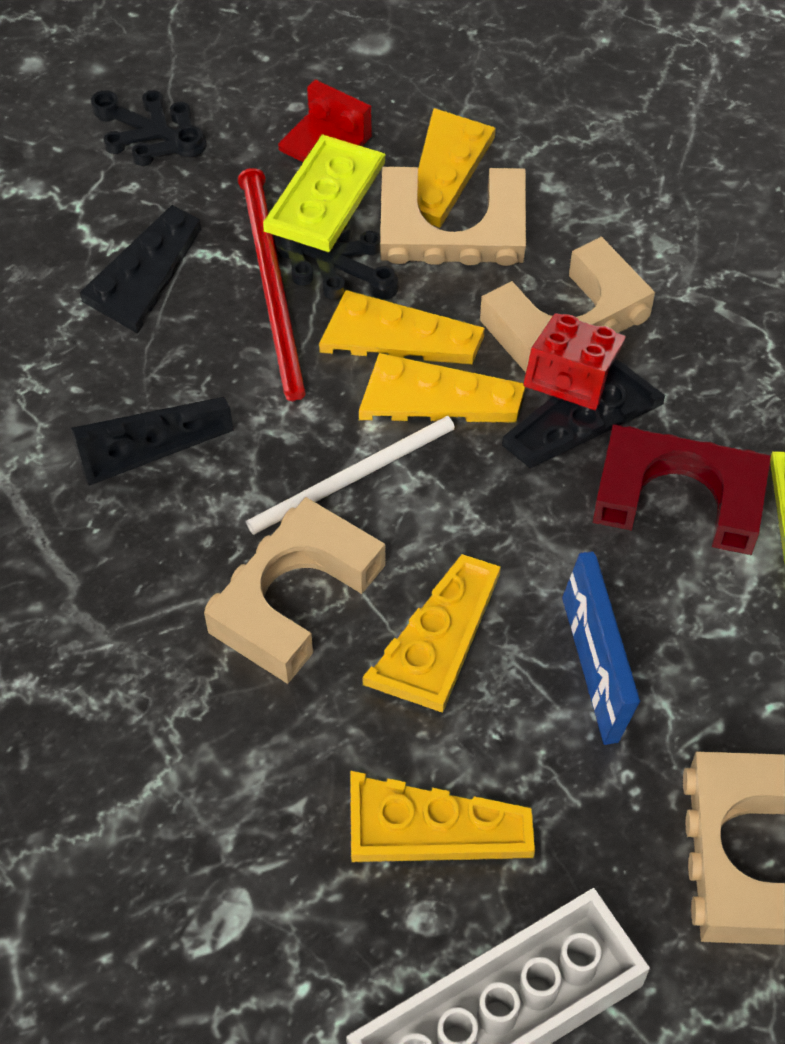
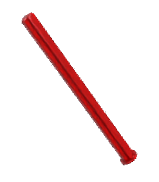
M250 168L239 174L238 184L244 189L284 394L288 401L293 402L295 400H302L306 393L273 234L264 232L263 222L268 216L263 189L266 178L264 172L260 169Z

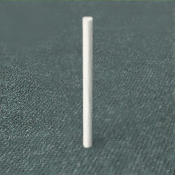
M446 416L246 521L250 532L255 535L281 521L286 512L292 507L296 508L305 497L317 502L455 429L453 421L449 416Z

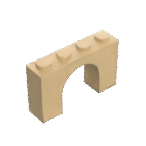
M382 167L381 261H389L394 264H404L408 261H424L433 265L443 262H461L465 265H476L480 262H496L504 266L523 263L526 248L525 169L489 168L488 210L484 218L470 229L448 232L429 224L420 213L417 202L418 167Z
M602 236L572 251L569 276L595 305L588 313L578 316L579 321L594 326H606L619 333L633 325L642 324L650 317L655 295L654 290ZM511 281L482 296L480 321L526 373L531 347L552 316L536 308L514 282Z
M305 497L296 508L292 507L286 512L281 525L272 536L267 535L262 539L257 547L256 554L247 564H241L235 570L231 582L221 594L216 593L210 598L204 612L208 633L288 684L313 654L311 632L283 616L266 602L264 597L268 587L277 577L290 570L313 568L330 574L362 594L386 566L385 543Z
M696 752L691 767L684 768L683 791L685 795H691L692 809H687L686 834L687 837H694L695 852H690L688 870L690 880L697 881L698 897L692 898L693 925L700 926L701 942L785 945V883L762 882L740 872L726 856L721 843L720 833L721 827L726 822L739 815L751 813L785 814V755Z

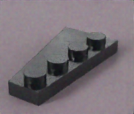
M171 205L80 291L82 302L138 334L143 326V318L147 311H152L158 301L157 295L164 284L168 285L173 277L175 265L178 261L183 260L201 230L200 219Z
M615 358L608 370L600 404L596 410L553 396L505 434L502 446L531 469L612 430L613 425L620 426L663 405L665 395Z
M225 397L70 428L83 475L88 486L234 431L231 409Z

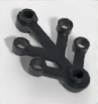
M102 90L95 93L91 98L93 113L99 120L109 122L116 119L137 128L124 132H108L104 136L106 151L110 154L123 152L127 144L158 138L166 140L150 145L139 143L133 146L132 157L134 163L138 166H147L153 162L155 156L176 152L184 157H194L206 149V137L198 127L191 125L190 106L185 102H176L170 107L171 120L178 124L179 128L175 130L166 124L162 110L164 107L163 98L159 91L150 90L142 96L144 109L149 112L151 119L120 107L118 97L112 91Z
M350 222L345 226L337 242H343L350 238ZM375 231L362 233L358 241L334 244L330 252L280 236H273L275 249L279 255L290 260L292 281L297 285L304 286L313 281V266L304 260L303 254L316 260L323 280V294L329 299H339L345 292V281L336 274L335 268L369 282V292L377 299L386 300L397 294L398 276L392 268L379 266L374 269L348 258V256L359 254L375 255L379 253L380 234Z

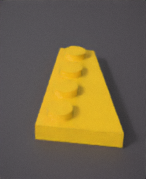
M436 108L433 109L418 168L417 194L418 208L429 224L439 228L442 226L493 142L495 127Z
M345 290L319 343L320 353L333 354L334 349L351 350V355L367 356V352L389 353L391 356L401 358L408 355L423 356L424 361L473 364L484 338V328Z
M379 353L359 408V420H373V416H391V421H408V416L430 417V421H438L449 416L465 417L467 422H517L525 394V387L523 383Z
M461 554L432 590V596L421 609L418 608L411 616L409 624L397 639L394 638L390 642L378 663L374 667L371 666L365 673L363 685L443 713L500 576L501 567Z
M350 771L352 862L534 858L532 808L475 796L471 800L452 796L450 791L432 788V791L406 786V782L387 779V782L366 778L364 773Z

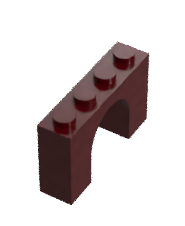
M613 425L592 523L632 531L639 495L643 487L659 476L668 474L685 475L704 484L715 498L717 517L712 547L752 555L760 532L771 455L757 453L748 449L741 450L721 446L713 442H700L680 438L672 434H659L639 430L631 426Z

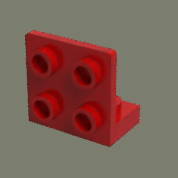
M315 79L307 87L309 113L278 143V149L304 162L321 135L363 146L372 137L371 105Z
M556 313L531 347L523 386L596 410L600 404L608 370L624 345L626 336L616 333L613 329L606 326H594L579 321L575 316Z

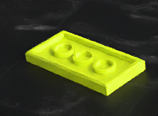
M321 135L264 220V232L330 252L384 166L385 153Z

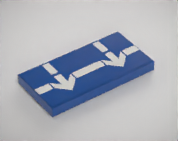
M594 552L579 553L562 600L603 744L619 743L640 703V699L597 556Z

